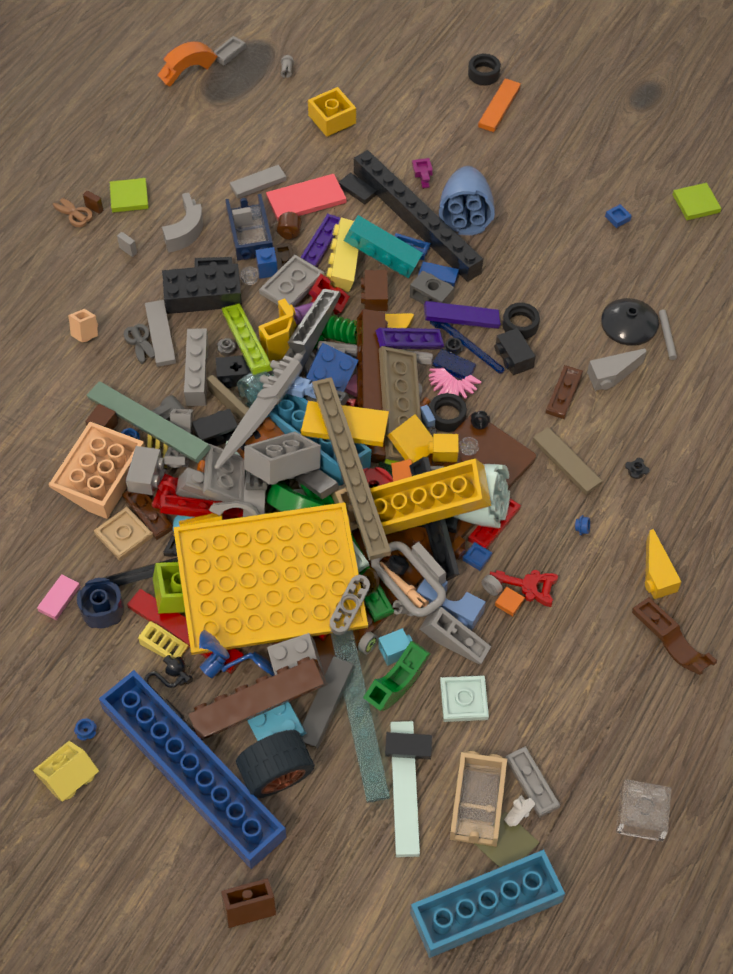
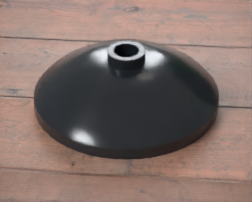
M622 298L611 302L605 307L601 316V325L606 335L615 342L635 346L650 341L656 335L659 319L654 309L647 303L637 299Z

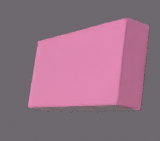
M61 574L37 607L38 611L57 620L81 587L80 583Z

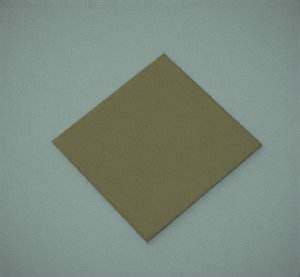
M506 811L500 817L497 847L474 843L499 868L526 857L540 843L520 824L509 826L504 820L508 814Z

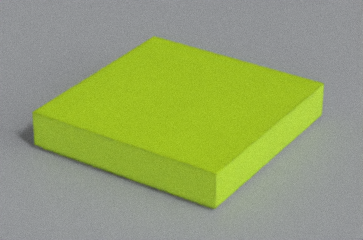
M146 178L110 181L112 213L149 209Z
M707 183L673 190L672 195L686 220L721 212V207Z

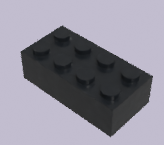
M238 263L162 270L166 314L218 310L235 304H240L242 307Z

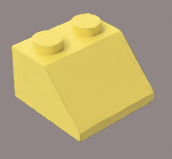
M68 741L37 766L33 772L53 795L63 802L73 797L76 790L83 784L91 782L99 770L83 749Z

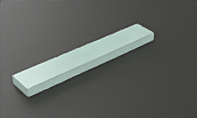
M413 721L390 723L391 732L414 734ZM392 757L396 857H420L415 759Z

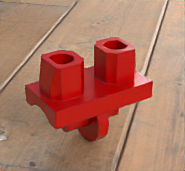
M164 473L152 502L153 508L160 509L159 500L161 494L179 496L176 495L178 478Z

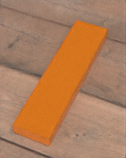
M504 79L478 123L479 128L495 132L520 90L521 83Z

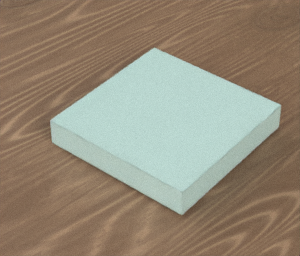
M485 676L440 678L443 722L489 719Z

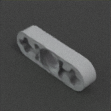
M354 576L347 586L330 619L329 627L334 634L343 635L350 628L369 591L370 583L365 576ZM362 582L365 589L360 588L357 596L354 595L355 584ZM346 600H353L356 607L353 610H347L344 608L343 603ZM343 613L346 615L343 622L344 626L336 628L334 621L338 622Z

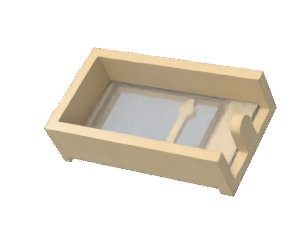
M474 751L461 752L450 840L497 847L507 766L506 758L496 754L489 756L480 755Z

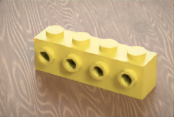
M341 218L339 224H335L333 229L335 238L332 239L330 246L333 253H330L328 264H331V266L327 269L326 277L331 281L332 287H339L345 292H349L354 282L359 249L344 241L354 221Z

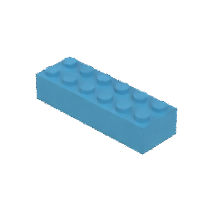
M285 394L280 403L274 406L267 417H270L284 434L295 431L301 435L308 401L304 398ZM304 436L321 445L319 470L338 482L339 486L343 485L344 481L330 440ZM354 443L362 468H369L371 465V449L365 444Z
M541 850L411 904L410 914L427 954L431 958L560 904L564 899L565 892L545 851Z

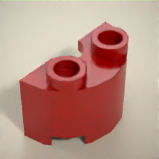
M320 273L309 292V295L313 298L311 302H315L323 289L340 291L341 296L332 311L335 315L342 312L350 296L343 289L332 287L329 278Z

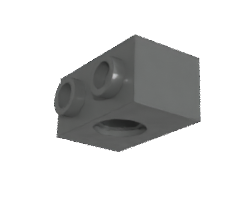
M422 271L410 284V297L422 304L425 301L450 304L454 299V287L436 278L434 275Z

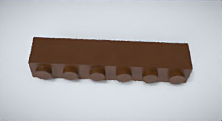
M305 657L297 661L298 665L289 668V666L278 669L275 676L270 678L268 675L255 680L257 684L250 687L247 684L235 689L236 693L230 696L223 694L214 698L215 702L208 706L207 703H203L194 707L195 711L190 713L189 717L197 736L201 740H205L328 685L317 659Z

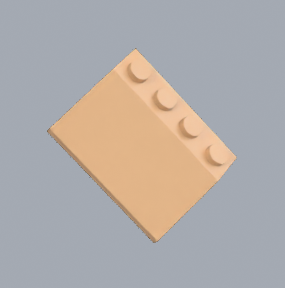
M89 422L49 483V487L88 512L108 519L127 488L126 478L135 447H145L144 442Z

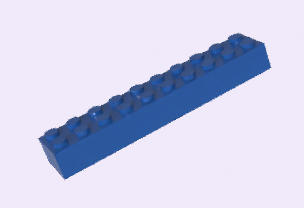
M135 670L99 698L102 710L250 869L254 868L287 838L285 827L254 795L250 794L248 788Z

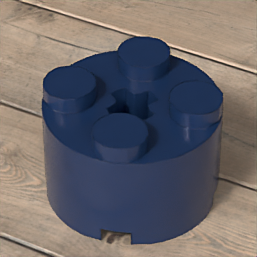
M91 579L85 583V586L77 594V604L80 613L89 627L107 628L121 621L124 613V602L119 587L110 582L109 579Z

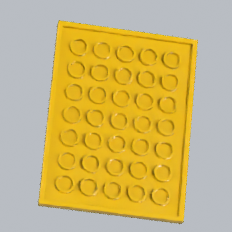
M345 502L173 527L191 655L212 652L199 648V637L203 630L216 637L226 650L285 641L310 633L311 636L333 633L329 627L330 619L351 579L359 575ZM360 582L359 584H355L356 589L354 595L356 596L361 588ZM346 600L343 606L347 610H353L356 604L353 600ZM364 601L348 631L368 628ZM343 613L338 622L334 621L336 628L344 626L343 622L346 615Z

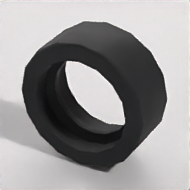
M477 54L469 61V79L478 85H491L499 79L501 63L498 58L491 54ZM484 66L491 68L493 71L485 73L477 71L476 68Z
M524 302L511 304L503 314L502 324L504 331L508 332L518 328L524 339L531 338L537 333L539 328V312L535 307ZM522 315L531 319L532 324L520 327L511 323L510 319L514 316Z
M439 394L430 402L429 408L435 418V428L437 430L453 432L466 420V403L456 394ZM442 406H451L459 411V416L449 420L442 419L436 414V410Z

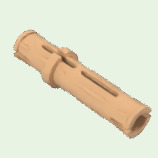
M380 562L381 567L417 608L425 607L429 604L428 600L416 592V588L413 585L409 586L383 562Z

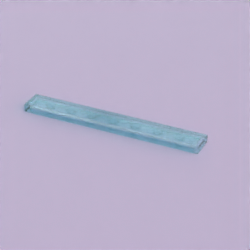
M349 630L343 635L330 633L335 657L355 665L343 694L366 801L370 803L389 799V791L369 702L363 698L366 688L353 630Z

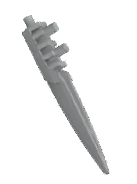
M297 353L294 358L284 356L283 361L280 362L273 360L270 367L274 368V376L262 375L260 377V382L264 383L263 389L258 393L256 400L235 429L222 451L215 469L220 468L245 443L274 406L280 403L302 372L303 367L300 362L303 356L300 353Z

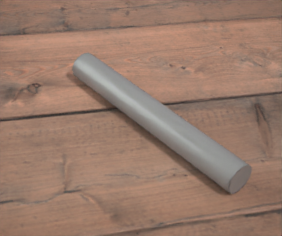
M660 310L658 313L669 359L675 360L677 354L666 310Z

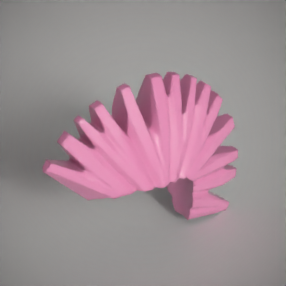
M445 368L429 369V371L433 372L429 374V378H431L429 379L431 386L436 385L433 389L434 392L441 389L438 395L451 393L459 396L460 393L466 399L465 391L473 394L472 390H477L473 384H481V381L472 375L465 377L461 381L450 375Z

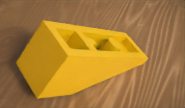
M654 529L649 531L646 540L645 587L655 600L678 592L681 580Z

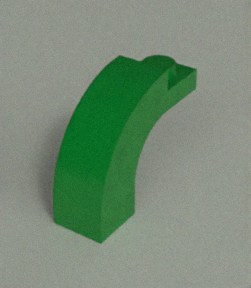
M283 481L272 484L266 498V502L282 512L325 505L321 501L292 490Z
M410 641L394 667L384 677L375 679L363 698L378 710H387L400 700L414 684L422 672L420 671L431 653L416 642Z

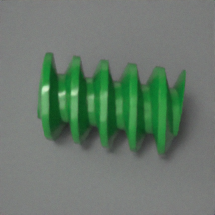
M330 315L321 334L327 339L330 338L331 340L357 345V321H351L348 318L344 320L343 317Z

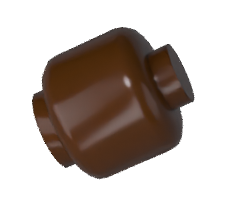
M294 212L281 214L277 224V233L287 240L297 238L301 230V218Z

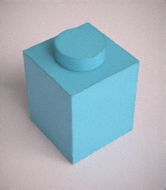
M403 628L378 639V648L387 666L397 662L410 641H412L411 636L406 635Z

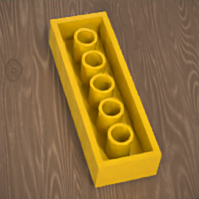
M476 458L370 488L385 535L491 506L485 466Z

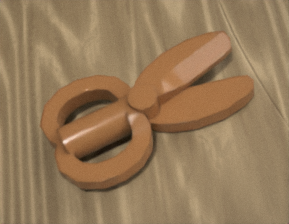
M60 199L63 205L53 203V207L57 211L69 214V221L75 227H84L93 218L91 210L85 207L75 208L66 199ZM80 212H85L88 214V216L86 217ZM76 218L81 222H76L73 219Z

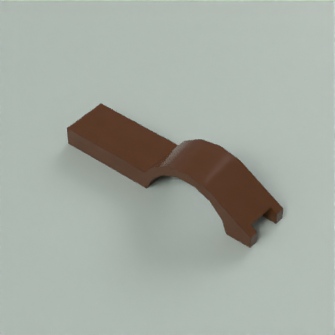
M650 597L633 607L632 613L663 642L670 656L683 668L701 675L705 668L717 664V660L710 653L701 654L691 647L684 638L679 624Z

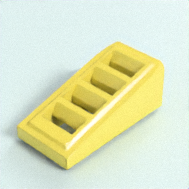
M151 621L138 637L140 645L164 658L167 655H170L173 659L179 656L182 657L189 648L186 643ZM161 637L162 640H161V641L159 642V644L157 645L156 642H157L158 639ZM169 641V642H170L169 646L166 648V650L163 649L164 646H165V645L167 644V642ZM175 646H178V649L172 655L171 651L174 649Z

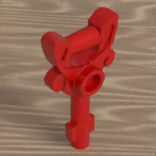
M533 570L531 574H527L524 579L505 575L503 571H490L489 575L494 576L501 585L506 583L522 587V593L527 601L531 602L535 599L544 606L552 607L553 599L550 591L551 587L558 581L559 577L557 574L545 573L540 575L538 570ZM539 583H543L541 593L537 591Z

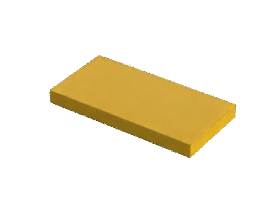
M308 401L301 435L329 439L318 403ZM341 405L354 443L383 447L389 411Z

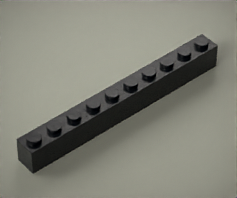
M369 150L354 157V174L376 189L377 196L425 242L430 243V247L452 268L459 269V275L464 280L469 282L482 274L483 258Z

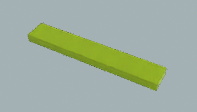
M235 304L222 308L223 316L253 376L272 371L271 363L241 305Z

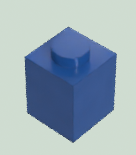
M274 247L255 250L259 279L272 277L278 271Z

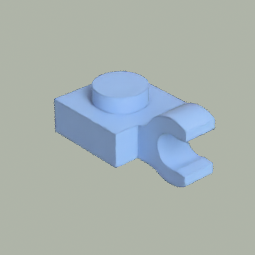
M299 376L286 393L300 398L308 395L316 399L311 381Z

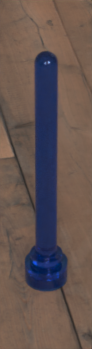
M430 321V324L436 329H443L452 337L458 338L462 345L499 374L504 372L503 366L450 324Z

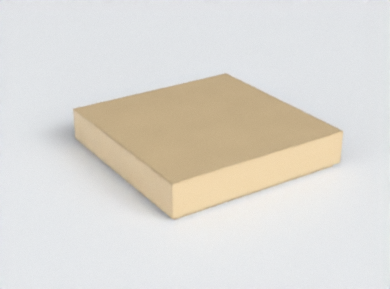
M125 507L94 530V534L119 561L153 537V533L128 507Z

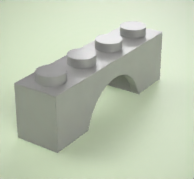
M207 328L187 329L184 383L186 406H206V359L208 358L209 349Z

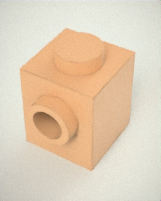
M82 309L68 315L72 337L80 342H87L98 336V323L94 314L86 309Z

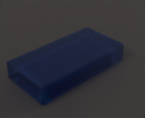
M444 349L440 350L432 362L433 367L445 368L448 373L460 379H465V377L472 375L476 368L475 363Z

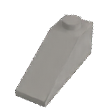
M646 349L589 361L587 373L595 391L614 387L642 365Z
M442 607L427 615L420 627V630L436 643L479 665L482 664L491 648L489 644Z

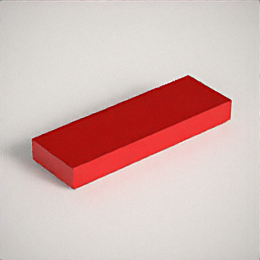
M510 499L506 519L500 521V528L478 525L468 537V541L472 544L475 542L488 549L518 513L521 505Z

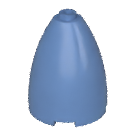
M463 166L451 175L443 189L439 205V217L453 231L458 232V235L479 234L494 219V199L485 177L476 168Z

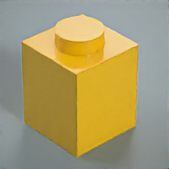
M458 434L433 435V441H429V454H433V462H457Z

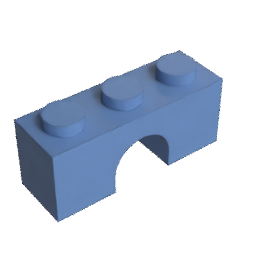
M424 579L416 592L428 600L430 604L437 598V592ZM447 581L442 584L446 592L448 584ZM466 592L459 601H450L446 598L440 607L472 631L484 613L486 602Z

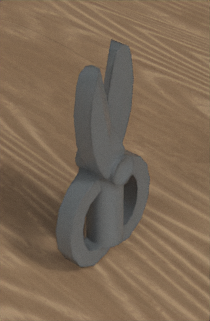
M143 324L127 327L123 335L128 344L136 345L135 353L138 361L141 364L145 362L144 351L150 358H154L153 348L147 341L149 338L148 328ZM139 330L144 331L145 335L143 337L141 336ZM130 332L132 333L134 339L129 338L128 334Z

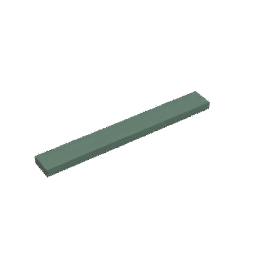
M100 381L86 395L91 401L116 411L118 417L196 463H199L211 449L208 443Z

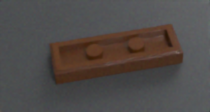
M564 365L546 408V414L565 419L583 370Z
M128 491L122 494L123 499L142 523L153 533L156 540L173 530L172 523L163 513H160V509L152 507L153 500L148 494Z

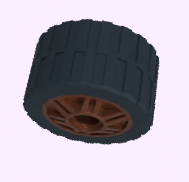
M285 730L267 736L247 747L236 759V765L250 794L256 798L272 796L296 785L310 775L315 767L297 730Z

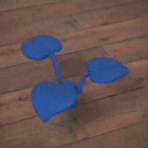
M203 630L200 633L199 648L213 652L200 666L201 670L208 677L214 678L220 670L225 672L228 668L248 658L252 659L271 676H275L272 663L255 651L253 654L248 653L225 665L226 659L230 657L228 651L208 631Z

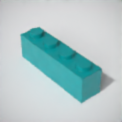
M359 215L344 239L351 246L407 278L410 277L423 254L421 251Z

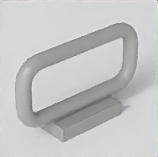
M402 542L389 543L391 552L394 550L401 551L437 592V598L427 606L417 608L381 567L380 560L382 558L371 560L372 568L375 569L379 578L408 612L417 617H425L431 614L445 602L446 591L442 584L446 582V572L419 542L412 546V550Z

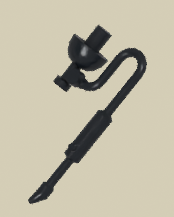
M167 655L163 661L167 664L166 674L177 677L174 683H169L156 671L149 672L144 678V681L153 690L154 688L148 683L151 676H156L168 688H174L178 685L182 686L185 683L188 685L193 681V677L191 675L188 676L184 672L186 664L183 658L179 656L173 659L170 655ZM163 699V701L196 734L195 729H193L184 720V715L168 699Z

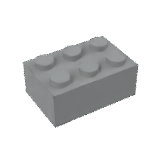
M295 431L244 446V469L267 482V484H276L278 481L292 479L297 475L308 474L313 470L319 469L321 445Z

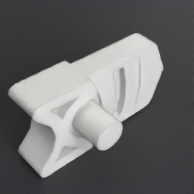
M521 795L518 799L514 800V807L504 820L509 826L518 825L523 817L529 816L530 810L536 803L532 798L525 800Z

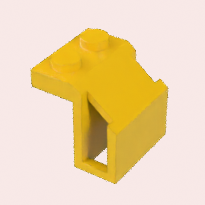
M285 298L278 301L279 318L258 326L260 344L270 363L273 360H280L285 356L290 348L288 341L295 332L296 322L294 315H296L293 305H289Z

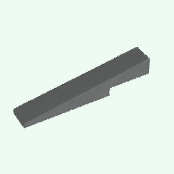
M323 289L288 341L290 348L285 356L294 358L297 353H300L303 356L300 362L303 368L341 296L340 291Z

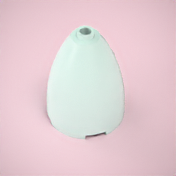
M483 464L485 466L491 506L453 517L480 526L500 528V521L506 519L509 507L510 491L506 479H509V471L506 465Z

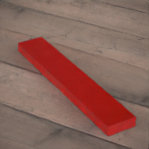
M140 588L128 602V608L149 622L151 621L186 643L190 648L186 617L180 613H158L156 598ZM235 648L228 649L230 657L226 659L225 665L244 656V654ZM213 652L202 653L200 655H202L205 658H208ZM240 663L228 668L226 671L232 674Z

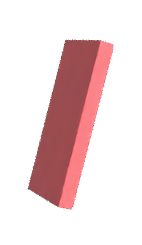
M334 174L266 192V197L277 221L279 216L286 212H294L301 216L346 203V197Z

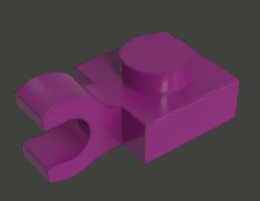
M430 158L412 160L415 178H421L422 188H430L429 176L433 175Z

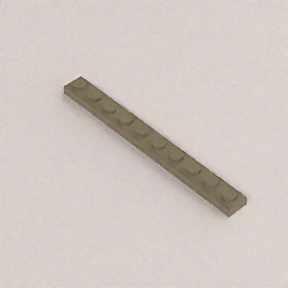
M330 377L313 381V391L369 560L390 556L391 550L333 379Z

